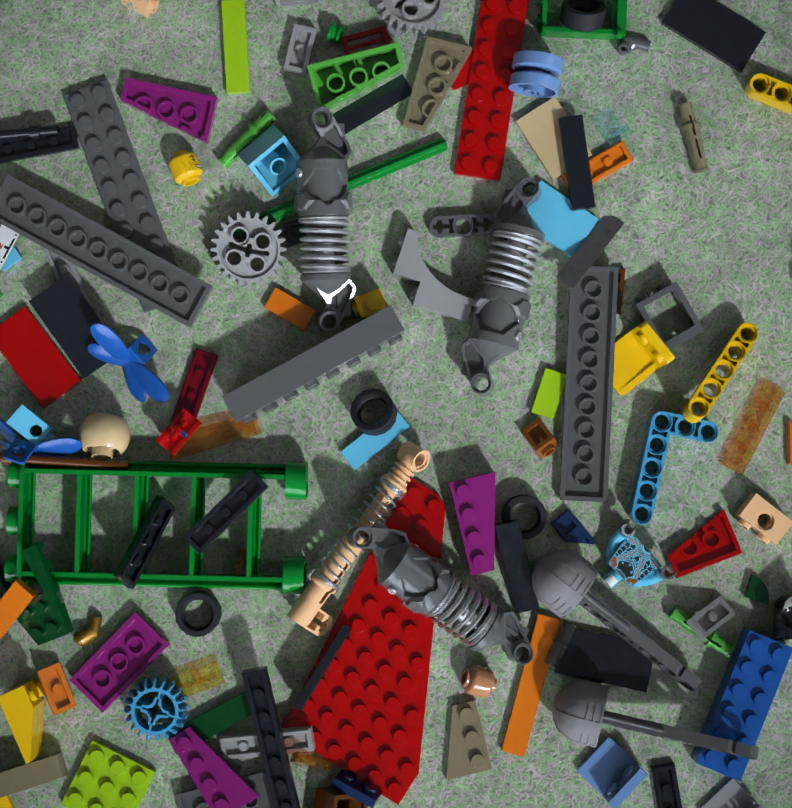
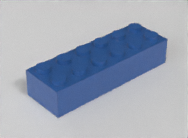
M743 627L701 733L755 746L792 654V647ZM695 746L691 755L695 763L738 781H741L749 761L748 758Z

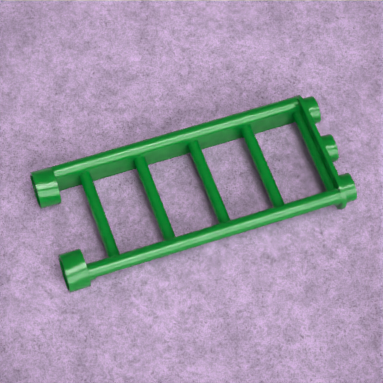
M128 460V470L76 466L59 467L32 463L21 465L13 462L12 465H8V485L10 488H19L18 507L8 508L6 530L8 535H17V554H8L4 567L6 582L14 583L15 580L20 578L27 585L39 584L21 553L22 550L34 544L36 473L77 474L74 570H49L53 583L57 582L58 585L124 586L113 576L115 571H90L93 475L134 476V538L148 512L149 476L192 477L191 530L205 516L206 478H244L251 470H254L261 479H284L286 499L307 500L308 481L306 480H308V462L287 461L286 464ZM261 495L248 508L246 574L203 573L204 552L199 554L190 545L189 573L146 572V564L135 587L280 590L283 591V594H302L306 583V575H304L306 573V557L284 556L283 575H260Z

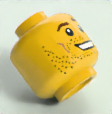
M186 150L175 152L173 154L174 158L169 162V169L175 182L183 184L184 187L199 182L203 169L197 155L193 152H186Z

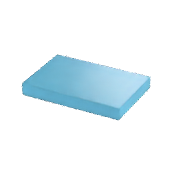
M541 180L539 182L541 196L528 207V212L545 234L544 240L569 257H572L599 219L586 210L571 211L570 199Z

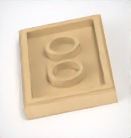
M556 97L546 101L515 122L552 181L566 173L558 119L560 117H567V114ZM587 147L588 158H589V157L592 156V153L590 152L589 148Z

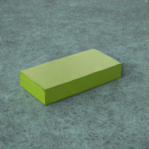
M548 368L544 369L531 413L554 419L565 385L566 374Z

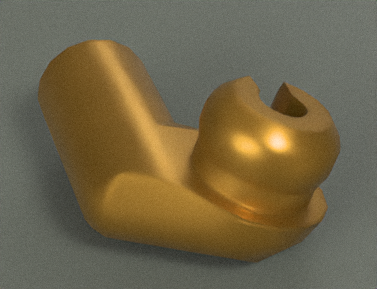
M91 615L89 627L83 631L75 632L73 636L74 642L80 646H86L97 639L103 617Z

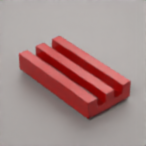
M386 26L341 37L345 55H349V51L385 42V45L391 44ZM383 33L384 36L350 46L347 44V42Z

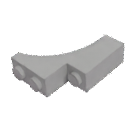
M408 228L406 234H401L398 247H401L399 256L394 255L390 269H394L393 275L419 284V287L414 286L410 300L414 301V307L466 323L473 299L450 290L433 276L420 254L417 231Z

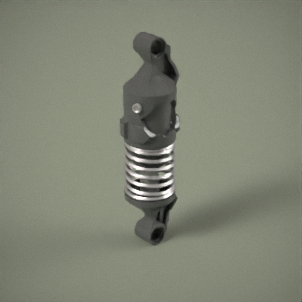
M318 107L309 114L307 120L309 127L315 132L318 140L296 161L297 193L294 195V210L298 212V222L303 223V228H300L299 231L306 232V236L300 237L299 240L314 244L302 245L300 249L316 251V253L302 254L300 256L301 259L316 260V262L302 263L300 265L302 268L311 269L300 272L302 274L300 275V281L315 292L324 302L323 308L315 319L316 327L323 332H333L338 329L344 316H351V301L356 291V286L352 281L350 273L351 268L347 265H338L349 263L351 260L349 257L339 256L348 254L351 251L349 248L340 247L350 243L348 239L343 238L348 236L350 232L343 228L349 226L350 223L346 220L349 219V210L353 208L352 193L348 191L347 166L351 148L345 138L344 123H337L328 108ZM317 113L324 116V125H319L315 121ZM326 315L331 316L333 320L329 328L324 327L322 322Z
M532 177L523 178L513 190L505 189L503 201L493 213L495 222L493 236L502 241H492L491 245L502 250L491 249L489 254L503 260L488 258L486 260L492 265V267L487 266L484 268L490 275L482 277L485 281L481 282L479 290L475 291L472 303L475 309L469 326L468 338L461 344L464 359L461 375L468 376L472 390L481 396L489 395L494 390V381L489 371L490 366L497 360L518 350L524 321L528 320L532 306L529 302L531 291L528 287L533 285L530 279L534 278L535 274L532 270L537 269V265L534 262L539 260V256L536 253L541 252L540 246L545 238V234L528 212V207L541 196L538 181ZM533 185L536 187L533 194H524V189L527 186ZM532 246L536 249H526L525 247ZM529 254L534 258H525L523 255ZM525 262L531 266H521V263ZM486 378L488 380V387L485 390H478V381Z
M376 520L372 527H353L348 531L347 541L350 546L373 550L376 560L377 582L387 589L390 594L401 599L402 605L413 613H420L426 618L431 617L433 623L438 622L440 628L445 627L447 633L452 632L454 638H459V641L472 651L503 644L506 656L510 661L521 665L531 662L534 652L526 637L530 630L519 623L515 613L501 608L494 602L488 603L487 597L481 598L480 592L474 593L473 587L467 588L466 582L460 583L459 576L455 577V574L450 571L448 564L438 557H431L421 550L418 545L410 542L405 532L390 529L379 520ZM358 531H362L365 536L361 544H358L355 539ZM477 596L474 605L470 606L471 601ZM484 601L483 607L480 611H477L478 606ZM521 647L523 650V654L518 659L516 656V652L518 648Z

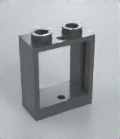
M666 281L656 287L657 293L651 296L648 292L635 299L637 304L632 306L641 323L646 321L663 341L644 306L672 291L692 326L665 342L663 341L669 350L704 331L702 324L677 281L671 285Z

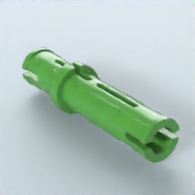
M265 109L252 124L249 123L247 125L248 128L216 159L228 169L239 158L237 154L276 121L275 117Z
M676 605L668 615V618L697 637L686 623L691 616ZM716 630L702 640L706 647H712L726 659L735 650V646L720 637Z

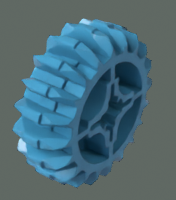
M153 676L152 682L147 677L144 678L143 684L137 682L135 689H130L128 692L130 697L125 699V703L128 706L124 708V712L129 714L126 717V722L133 721L130 726L131 730L139 728L137 735L141 736L145 732L147 733V740L152 735H155V739L158 741L161 738V734L166 739L169 738L170 732L176 734L178 732L177 727H183L184 725L182 719H187L188 716L185 710L189 708V704L184 702L187 699V695H179L183 689L182 686L175 689V680L167 684L166 676L162 678L161 682H158L157 676ZM148 692H157L154 698L140 699L142 695ZM164 695H167L172 700L174 707L165 701ZM159 699V702H158V706H160V707H159V711H157V713H156V715H155V717H154V713H155V710H153V709H154V705L156 704L157 700ZM139 709L141 712L147 714L148 721L142 717V715L139 712ZM173 717L166 723L156 724L159 718Z

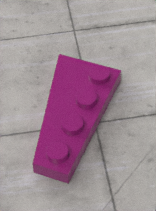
M126 77L121 97L123 103L206 144L209 143L218 102L217 97Z
M191 726L169 739L209 808H241L259 797L260 794L255 789H252L245 782V779L240 774H237Z

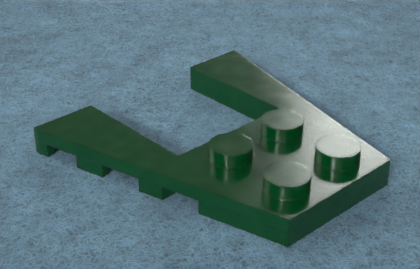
M42 541L21 551L43 592L36 594L17 619L37 645L65 636L74 630L65 603H61L57 592L60 589L57 582L53 583L49 572L52 566L49 558H44L41 549L44 547ZM0 565L1 600L12 584L6 582L4 570Z

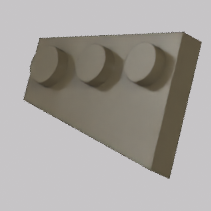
M475 699L452 704L446 780L491 770L492 767Z

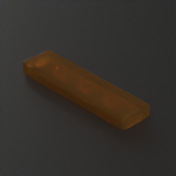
M767 382L762 383L721 465L743 475L786 392Z
M234 418L200 427L175 456L169 452L171 461L261 434L258 419L248 424H243V422H235Z

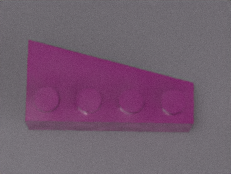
M495 472L448 482L470 575L493 571L495 551Z

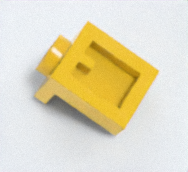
M380 288L361 296H354L355 302L351 304L355 316H361L362 320L387 307Z

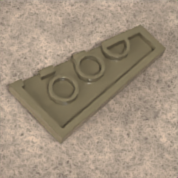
M427 36L403 121V128L426 133L469 57L472 47Z

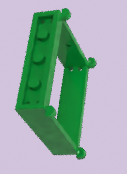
M537 0V7H541V14L536 16V30H540L539 37L621 41L626 35L627 0H611L610 29H598L591 32L575 31L567 27L547 26L548 0Z

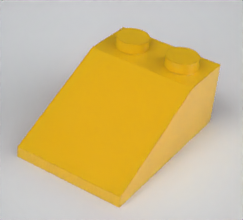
M35 678L0 695L1 708L26 764L42 752L45 699L40 682H37Z

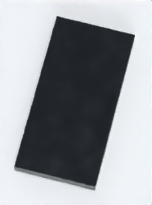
M676 0L662 23L666 28L739 73L742 72L766 33L715 0Z
M66 275L29 300V303L83 379L107 363L95 358L88 351L89 344L97 343L91 334L90 327L94 323L103 324V322L69 275Z
M563 626L554 673L647 692L653 662L623 638Z

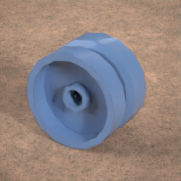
M518 51L513 55L512 69L516 72L511 74L508 88L514 93L538 98L557 97L561 87V81L557 77L563 73L564 60L557 55L547 52Z

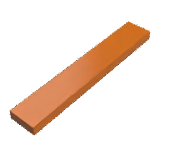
M537 613L530 639L534 656L530 663L523 665L501 751L522 757L525 756L561 621L558 618Z

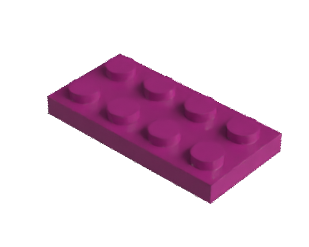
M136 611L70 678V681L103 713L170 643Z

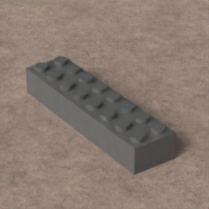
M390 305L227 393L222 398L235 422L248 424L258 418L257 413L261 411L268 413L278 408L277 403L284 399L289 402L299 396L298 391L304 388L309 391L320 385L318 380L327 377L329 380L339 375L340 368L346 365L348 368L359 364L361 362L360 358L368 354L369 357H372L382 351L381 346L387 343L390 346L402 340L403 337L401 335L404 334L405 330Z

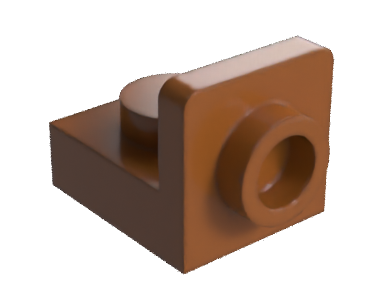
M539 417L520 430L539 459L543 456H550L555 451V448L558 447L554 436Z

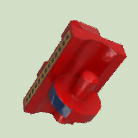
M183 408L156 439V442L175 456L201 426L202 422Z

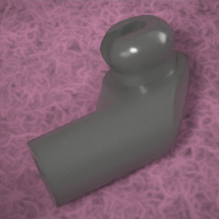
M630 35L618 42L616 49L621 55H627L636 49L648 52L651 40Z

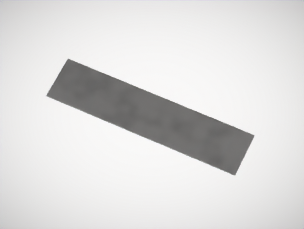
M612 215L604 216L556 278L574 288L624 225V222Z

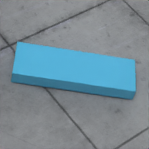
M397 411L396 422L389 431L378 436L363 433L343 449L341 453L353 469L356 470L410 426Z

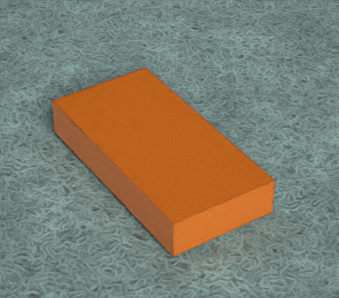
M276 287L264 306L267 310L303 331L306 330L316 313V310Z

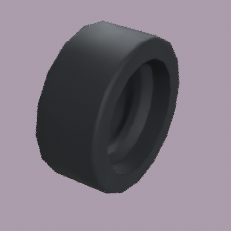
M563 0L560 13L561 24L571 30L580 32L598 30L602 28L605 21L606 5L601 0Z
M368 389L355 397L351 404L350 414L352 421L360 431L367 435L378 436L392 428L396 422L397 409L387 393L380 389ZM376 399L384 402L387 407L385 418L375 425L364 423L361 419V410L364 405Z
M517 495L505 503L501 512V521L510 520V513L517 504H531L537 511V522L531 529L521 530L523 539H530L537 536L544 529L547 522V513L544 505L537 498L530 495Z
M193 591L184 596L177 604L175 611L176 623L186 635L193 637H202L211 633L219 624L222 616L221 606L217 598L205 591ZM194 600L205 601L212 609L211 621L204 627H193L185 618V609Z

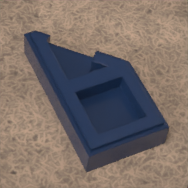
M569 509L565 510L550 523L565 542L596 543Z

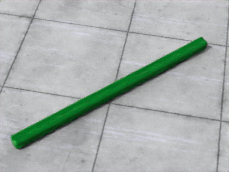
M436 139L348 176V191L447 151L448 147L445 139ZM294 199L259 213V218L263 219L265 215H268L267 222L271 223L274 220L279 221L298 213L294 210ZM236 229L234 231L236 238L246 234L243 229Z

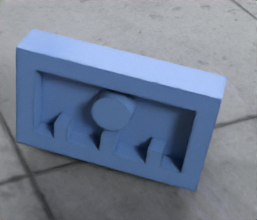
M607 737L577 769L578 773L605 797L612 808H617L648 775L610 737Z

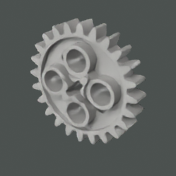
M373 0V3L378 4L376 12L383 11L380 19L388 18L387 26L395 24L396 32L400 28H404L405 35H407L409 29L412 30L414 35L417 34L419 29L423 34L426 33L428 28L433 30L435 25L441 22L442 17H444L447 11L446 7L449 4L446 0H430L431 3H426L424 0ZM405 10L411 11L413 15L407 14Z
M247 210L244 217L240 211H237V219L229 215V223L221 221L220 224L223 230L215 229L214 232L219 237H212L211 241L217 245L212 246L210 251L217 252L212 257V260H219L216 269L224 268L222 277L230 274L229 282H233L237 278L239 286L242 285L243 281H247L248 287H251L254 280L260 286L261 278L269 282L268 274L276 277L277 272L274 268L282 269L283 265L279 260H286V256L280 252L287 250L286 246L280 245L286 241V238L278 237L282 229H274L276 221L268 223V215L260 219L259 211L253 217L249 210ZM236 229H243L247 237L243 240H238L234 236V231ZM266 235L270 242L266 246H261L257 243V237ZM233 242L243 247H246L247 244H252V249L259 251H268L269 255H264L254 250H251L250 254L245 253V248L229 246L228 243ZM230 252H238L241 260L239 262H232L228 254ZM256 257L261 258L264 265L261 268H255L252 266L251 260Z

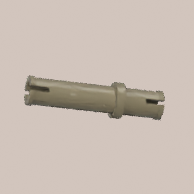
M692 102L680 104L677 108L679 109L683 125L681 126V131L685 133L694 174L708 171L709 168L698 130L700 124L696 122Z

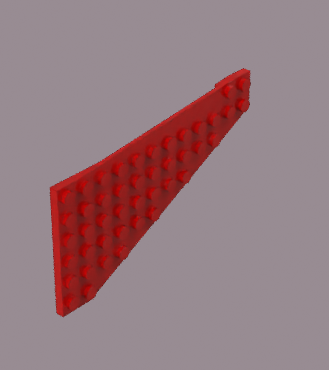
M410 478L411 481L407 483L406 487L407 492L401 497L402 500L396 501V508L391 510V515L388 516L384 525L390 529L405 532L410 542L418 545L421 550L431 557L441 559L445 519L444 503L438 494ZM371 550L303 687L344 621L352 627L349 635L303 709L298 710L292 707L281 728L312 725L316 747L314 752L344 771L353 772L358 780L375 784L378 789L383 791V796L399 805L419 773L434 623L431 621V617L426 618L420 613H413L402 605L401 599L390 594L387 589L377 582L376 560L374 552Z

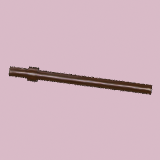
M3 450L2 452H0V461L2 462V464L12 465V461L5 460L3 457L4 453L7 450ZM13 451L12 454L14 456L19 457L24 455L25 453H14ZM32 454L26 462L128 470L129 468L128 460Z

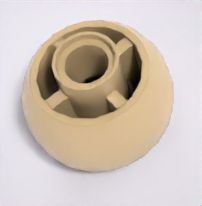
M93 413L86 416L82 421L78 431V440L82 443V450L91 454L92 458L113 459V457L120 456L127 449L130 442V428L127 421L121 416L109 413Z

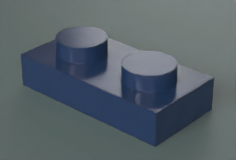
M343 769L334 777L331 784L332 787L371 808L377 804L383 793L375 784L360 781L353 772L344 771Z

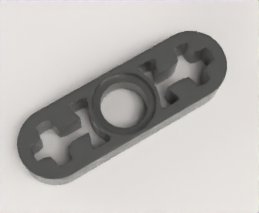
M488 213L436 216L430 221L429 231L436 238L488 236L494 231V216ZM476 218V223H483V220L486 218L493 226H490L488 231H484L482 226L476 227L477 232H472V219ZM448 220H453L452 229L454 233H449L450 228H444L442 233H438L437 229H433V226L437 225V221H441L442 225H449ZM459 220H466L470 226L469 230L459 232L456 228V223Z

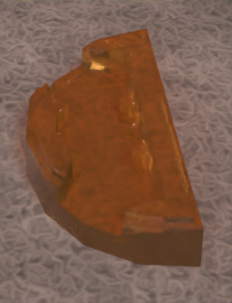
M293 752L290 758V763L298 766L320 770L331 769L330 761L304 753Z

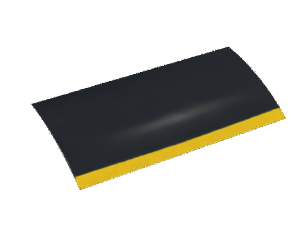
M403 74L335 112L333 116L337 123H344L346 134L409 97L412 89Z

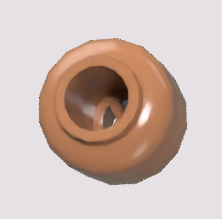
M472 664L463 670L460 685L463 686L465 693L485 698L495 691L497 679L494 677V672L491 668Z

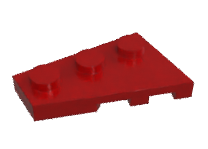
M723 509L670 553L667 559L668 562L672 563V572L677 571L676 579L743 552Z

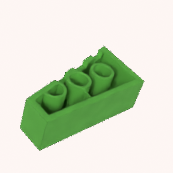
M399 42L307 65L317 106L326 107L331 110L403 71L404 62Z

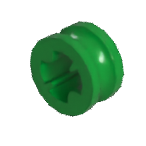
M333 21L327 35V42L334 41L335 45H339L345 25L341 24L338 26Z

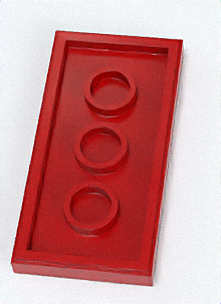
M24 306L0 324L1 353L43 409L82 382L28 307Z

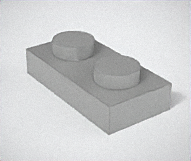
M294 23L284 63V71L307 76V65L310 64L317 35L316 28Z
M720 595L686 621V623L702 641L736 613Z

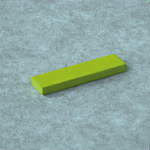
M223 0L221 5L227 94L250 93L245 0Z

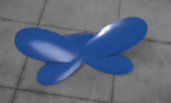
M94 323L90 327V331L97 343L88 345L89 353L103 362L124 366L127 386L136 400L144 402L147 393L157 402H167L169 399L167 387L155 373L144 366L157 352V348L145 335L141 334L127 348L122 339L110 327L102 323ZM139 343H143L148 347V354H140L138 352Z
M0 418V433L6 439L0 441L7 448L3 455L5 460L24 465L32 454L64 456L77 452L82 447V443L72 437L53 438L38 444L22 440ZM13 451H14V453H25V454L22 455V456L17 457V456H14L12 453H13ZM55 465V466H59V467H70V466Z

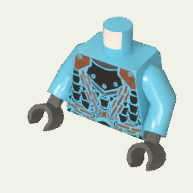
M625 519L622 528H619L608 540L605 552L607 559L605 562L612 570L602 579L611 588L621 580L629 587L634 586L638 588L656 584L664 579H673L677 571L670 573L667 570L671 567L672 563L667 562L660 569L662 565L634 536L637 525L634 528H628L627 525L630 519Z

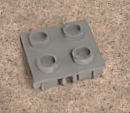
M731 778L700 808L761 807Z

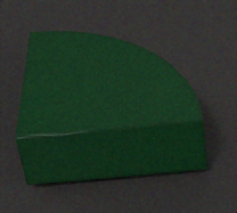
M751 574L744 597L768 605L769 593L766 585L760 578Z

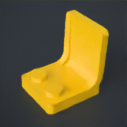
M646 321L635 326L615 342L613 388L620 396L627 394L655 370L675 359L671 351Z

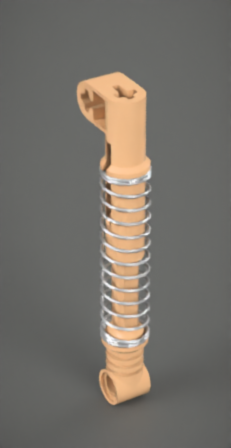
M407 441L400 446L397 453V460L399 462L394 463L396 467H391L392 472L388 471L387 474H383L379 479L382 488L374 486L379 491L377 495L369 493V496L373 498L372 502L363 501L368 506L367 509L364 511L358 508L362 516L360 518L353 516V519L357 521L355 526L350 523L347 524L349 528L346 532L342 531L343 536L341 539H336L337 545L335 547L331 546L332 552L330 555L325 554L327 559L325 562H320L322 565L320 569H315L312 572L310 583L287 614L288 617L316 636L325 635L333 623L332 617L320 608L330 594H335L337 589H339L337 584H342V577L348 576L347 570L353 568L352 563L354 560L359 561L357 557L359 553H364L363 548L350 546L347 541L348 531L353 527H372L376 520L385 523L386 521L382 517L383 513L391 515L387 507L396 508V504L392 500H402L401 497L407 492L406 487L408 484L406 482L411 481L409 477H414L413 472L417 473L424 470L430 461L429 452L411 441ZM358 531L355 536L358 544H361L365 539L362 531Z

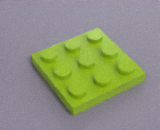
M93 739L61 805L67 808H138L157 770Z

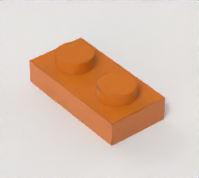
M60 662L36 671L53 716L77 706Z

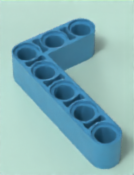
M666 411L654 412L649 416L628 510V516L632 522L644 525L649 523L653 517L670 435L698 442H713L719 435V429L715 423L702 419L697 423H690L684 419L683 415ZM658 415L663 416L665 419V425L662 428H658L655 425V419ZM682 420L688 425V430L685 433H681L678 430V424ZM705 425L711 430L708 438H704L701 434V429ZM654 438L660 442V448L657 451H653L650 448V442ZM649 461L655 464V471L652 474H648L645 471V465ZM644 484L650 487V494L646 497L640 494V488ZM639 507L645 509V517L641 520H637L635 517V511Z

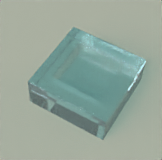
M626 124L607 135L604 142L609 148L627 138L632 131Z

